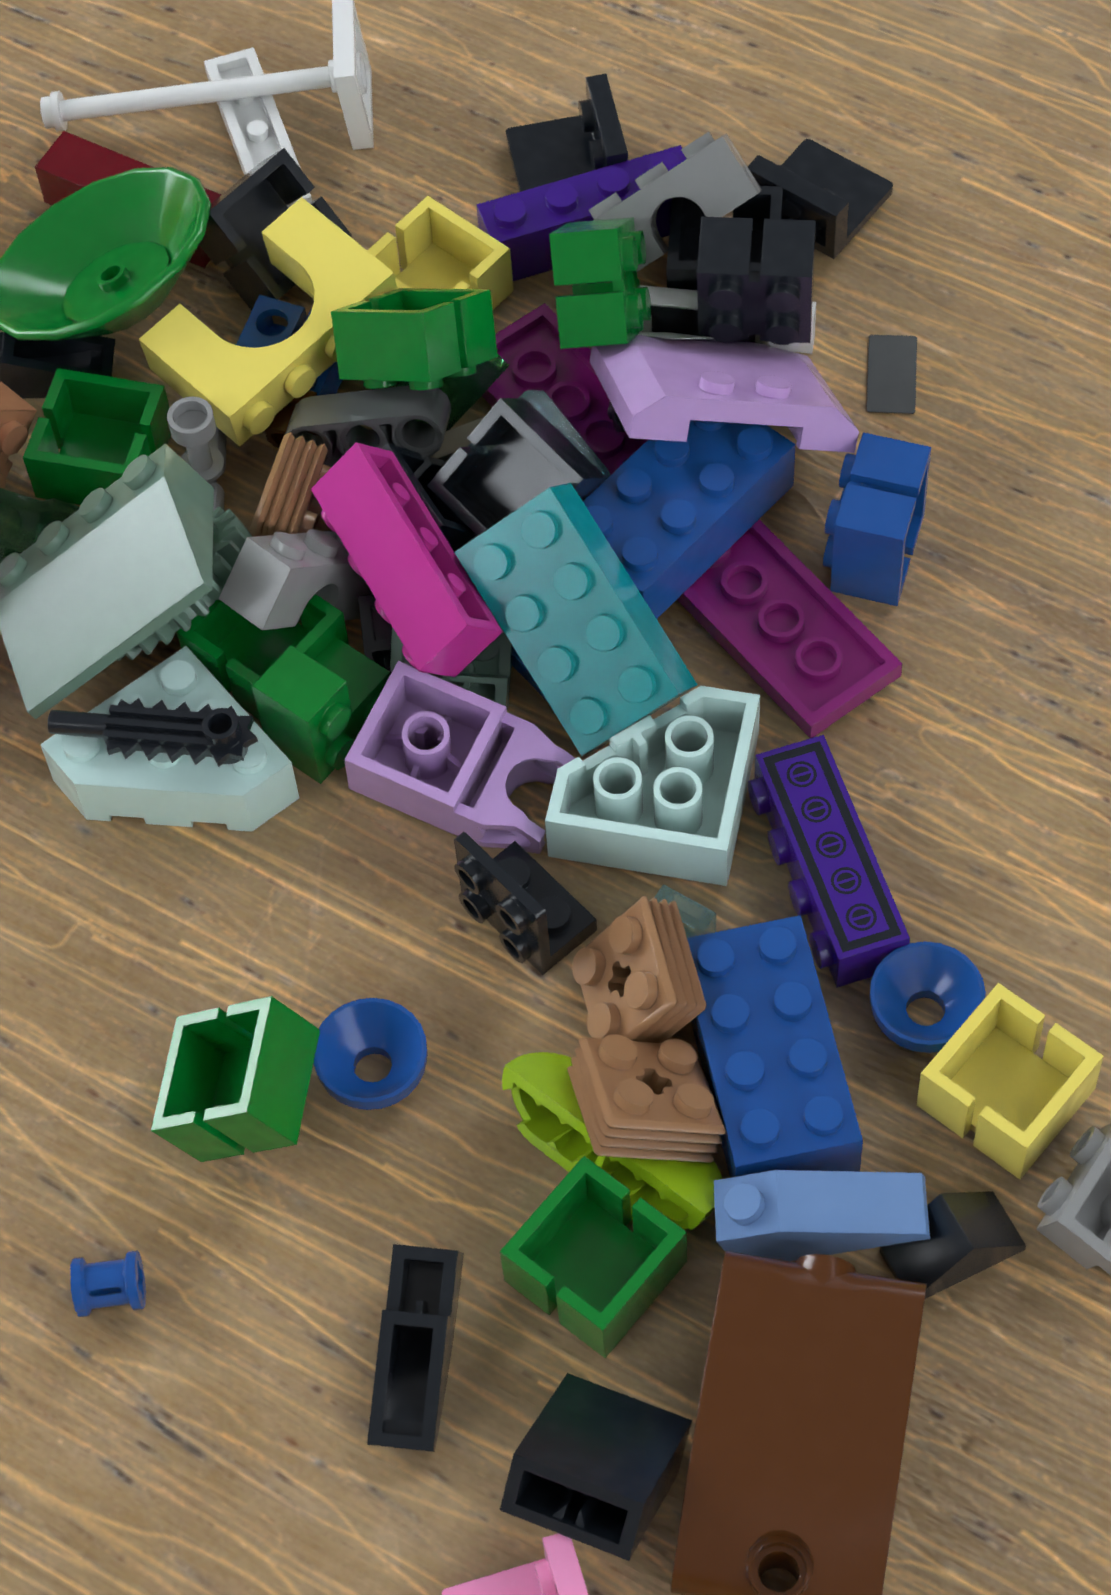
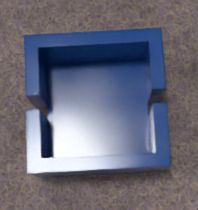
M863 432L856 455L846 453L839 479V487L844 489L840 500L832 499L825 523V534H829L825 547L823 567L832 568L831 592L898 606L910 566V558L904 557V554L913 556L925 515L931 447Z

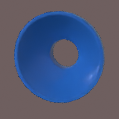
M925 941L907 944L885 956L877 966L871 979L869 998L873 1017L878 1027L890 1040L912 1051L932 1053L939 1052L985 999L986 991L980 972L966 955L953 947ZM929 998L936 1001L942 1007L944 1016L936 1024L924 1026L912 1021L906 1009L914 1000Z
M379 998L358 999L334 1010L319 1027L320 1034L313 1065L318 1079L326 1091L342 1104L364 1110L382 1109L394 1105L406 1098L418 1086L424 1075L428 1056L425 1033L413 1013L400 1004ZM370 1054L383 1055L392 1063L389 1074L377 1082H366L355 1073L358 1062Z

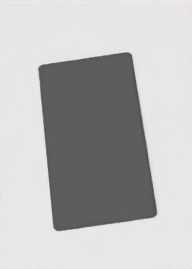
M869 335L867 412L915 413L916 336Z

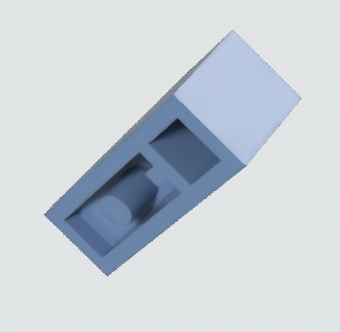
M773 1170L714 1180L716 1242L725 1252L730 1251L794 1261L798 1260L799 1257L809 1254L832 1255L930 1239L926 1181L922 1173Z

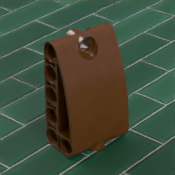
M730 1251L725 1252L689 1461L672 1574L671 1593L680 1595H882L927 1284L858 1273L855 1266L848 1261L830 1255L809 1254L799 1257L797 1262ZM782 1568L788 1570L795 1577L797 1583L787 1591L775 1592L766 1588L762 1584L760 1577L767 1570Z

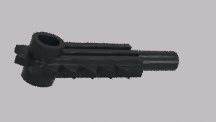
M139 698L132 704L121 699L118 705H110V714L51 710L48 716V731L50 734L103 738L109 755L122 752L125 759L136 751H143L148 761L159 753H166L172 763L182 755H190L195 765L205 757H213L218 767H220L222 764H234L240 760L244 761L248 746L258 742L257 737L250 731L254 722L253 716H238L232 705L229 708L212 710L209 704H207L198 712L190 711L186 702L175 710H168L162 700L152 708H145Z

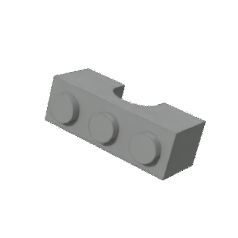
M710 132L705 133L681 149L686 160L668 171L664 163L661 162L635 179L640 190L622 201L617 192L589 209L590 214L594 218L593 221L634 217L635 231H643L646 243V263L638 265L637 272L668 251V247L660 236L656 223L658 210L665 200L673 197L688 198L702 209L706 217H723L762 190L727 133L717 140H714Z
M310 529L307 533L288 534L275 532L274 535L247 537L220 594L219 600L259 629L269 630L296 626L305 606L314 594L342 611L345 620L360 619L358 596L371 595L372 591L366 581L350 566L348 562L349 553L338 534L333 531L322 532Z

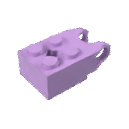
M398 661L344 761L350 790L451 834L459 836L462 832H466L482 847L507 848L516 841L526 852L540 854L546 843L544 841L545 830L528 819L522 810L514 806L509 796L516 788L525 783L538 781L553 784L557 769L572 761L575 757L556 746L535 724L508 713L506 706L429 673L419 672L414 667Z

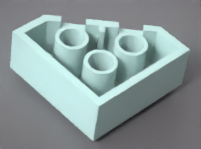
M187 646L87 712L110 714V705H118L121 699L132 704L139 698L145 708H152L161 700L168 710H175L186 702L190 711L198 712L207 704H209L212 710L229 708L232 705L238 716H249ZM255 721L250 731L257 737L258 742L248 746L244 761L240 760L234 764H222L220 767H218L213 757H205L195 765L190 755H182L172 763L166 753H159L148 761L143 751H136L125 759L122 752L109 755L103 738L55 734L40 744L53 781L86 820L111 821L112 816L144 818L146 824L193 827V822L226 824L228 830L252 832L300 798L292 762Z
M699 686L680 697V704L655 719L649 715L609 739V746L582 761L580 757H577L558 768L545 818L548 857L727 886L748 788L747 782L750 779L759 736L760 695Z

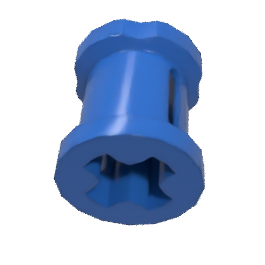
M138 1250L127 1252L125 1259L87 1263L83 1257L71 1260V1294L78 1317L89 1316L91 1310L96 1308L130 1304L133 1310L145 1308V1275L142 1258Z

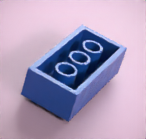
M690 420L686 442L647 440L583 501L656 619L794 486L796 444L768 425Z
M801 915L687 938L707 1005L703 1012L691 1020L701 1064L726 1129V1133L720 1134L730 1178L773 1170L860 1172L863 1139Z

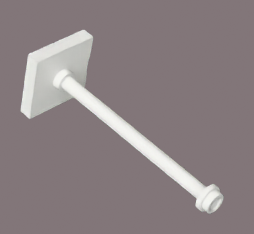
M332 0L333 60H328V66L64 100L61 91H54L50 93V96L41 97L40 107L44 126L46 129L55 128L57 132L66 131L67 123L71 120L331 87L333 93H338L353 150L374 148L371 66L354 0Z

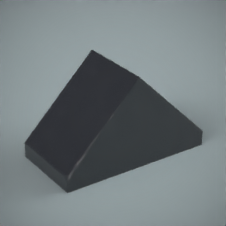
M993 1191L941 1193L927 1205L930 1239L882 1246L879 1248V1252L895 1279L927 1284L926 1299L1024 1251L1026 1244Z

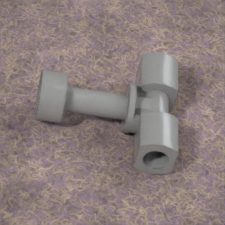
M194 396L181 398L171 405L167 413L171 436L176 443L187 449L181 458L214 488L213 511L218 507H222L224 510L225 492L217 483V479L223 475L226 469L227 435L216 427L213 409L206 400Z

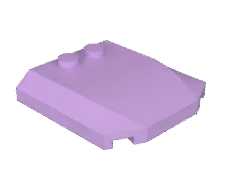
M637 335L628 344L592 346L590 363L629 438L686 442L690 420L787 426L796 439V445L799 449L855 453L859 430L807 355L752 342L735 341L722 343L713 339H666L645 335Z

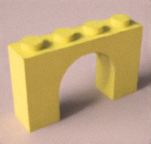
M302 197L262 231L271 264L314 300L308 319L297 332L287 339L270 346L257 348L237 346L220 338L179 303L139 338L149 368L183 398L194 396L206 400L213 409L216 427L239 447L252 435L265 431L280 410L294 398H300L305 395L314 385L316 378L334 362H337L331 311L360 301H369V298L398 289L392 270Z

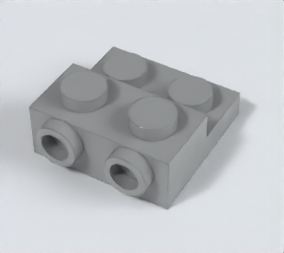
M1111 1124L1100 1129H1097L1095 1126L1090 1127L1075 1143L1070 1152V1157L1078 1164L1068 1180L1063 1177L1057 1178L1041 1196L1037 1207L1045 1213V1216L1036 1230L1084 1268L1090 1269L1099 1266L1111 1275Z

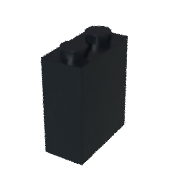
M567 1373L513 1454L500 1511L629 1561L678 1476L693 1420Z

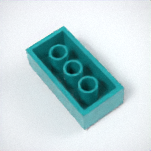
M571 483L549 487L454 552L581 756L610 742L609 739L652 715L698 685Z

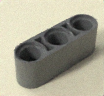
M409 386L310 396L300 400L295 405L285 434L292 432L295 439L303 435L305 442L314 439L317 446L325 443L328 452L324 465L330 467L356 442L381 449L386 443H390L418 452L422 458H425L426 455L433 456L440 450L451 414V403L447 395L439 388L410 390ZM415 419H421L428 423H421ZM361 425H366L368 427H371L372 429H367L365 427H362ZM307 431H311L313 433H316L317 435H313L311 433H308Z

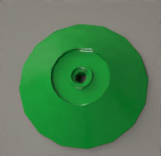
M174 167L135 168L94 181L53 204L16 236L0 258V330L18 340H65L109 335L128 329L146 319L162 305L205 236L211 202L200 179Z

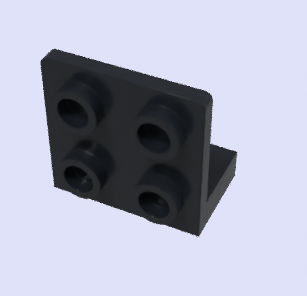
M607 74L586 77L587 100L578 101V116L516 126L506 130V140L519 192L628 161V151Z
M805 139L782 165H777L760 155L748 165V169L759 186L783 187L782 219L816 221L815 249L832 259L837 257L893 192V183L811 139Z
M462 832L454 839L457 864L454 865V868L460 879L461 893L459 894V900L462 906L478 923H483L487 920L500 933L499 938L504 948L519 963H524L528 960L543 975L597 931L596 918L516 841L492 858L466 832Z

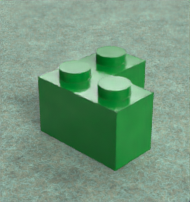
M337 637L315 659L290 645L252 685L262 730L287 756L294 767L321 784L334 769L340 770L345 767L344 760L390 677V671Z

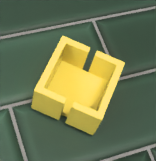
M429 196L424 198L395 225L397 243L396 237L387 232L367 250L394 272L398 289H490L493 310L514 291L510 248Z
M997 983L921 1072L917 1106L961 1138H964L970 1130L975 1132L973 1146L1020 1180L1095 1090L1104 1056L1055 1023L1048 1031L1043 1059L1038 1057L1034 1053L1039 1048L1045 1015L1003 985Z

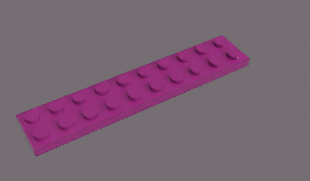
M545 303L497 332L495 335L498 357L476 365L477 372L475 374L464 376L469 384L492 407L500 398H526L607 478L649 440L629 438L626 432H617L615 430L612 419L607 415L610 400L590 363L591 349L589 347L560 349L557 315ZM760 519L677 599L809 738H813L901 677L903 663Z

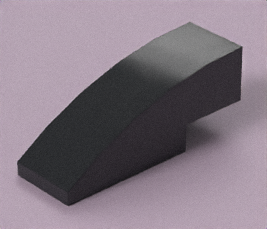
M0 332V381L22 399L46 398L57 368L112 377L116 339L92 336L65 340H18L5 332Z
M393 1244L386 1310L382 1309L367 1445L435 1452L448 1379L464 1258V1253L460 1251Z

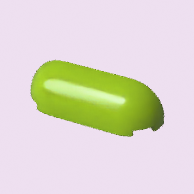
M535 1052L521 1055L505 1064L502 1075L503 1090L511 1089L514 1104L523 1120L516 1125L518 1130L532 1145L566 1171L570 1172L583 1156H586L630 1189L631 1217L632 1206L640 1197L684 1230L694 1229L715 1209L714 1180L722 1179L721 1173L714 1161L691 1162L596 1155L567 1070L569 1066H573L571 1062L572 1057L557 1053Z

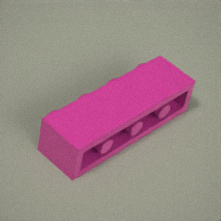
M356 442L311 488L323 509L321 511L322 519L333 532L338 534L349 553L348 562L350 566L366 581L376 598V610L394 628L403 644L402 652L406 660L419 672L456 677L503 631L393 451Z

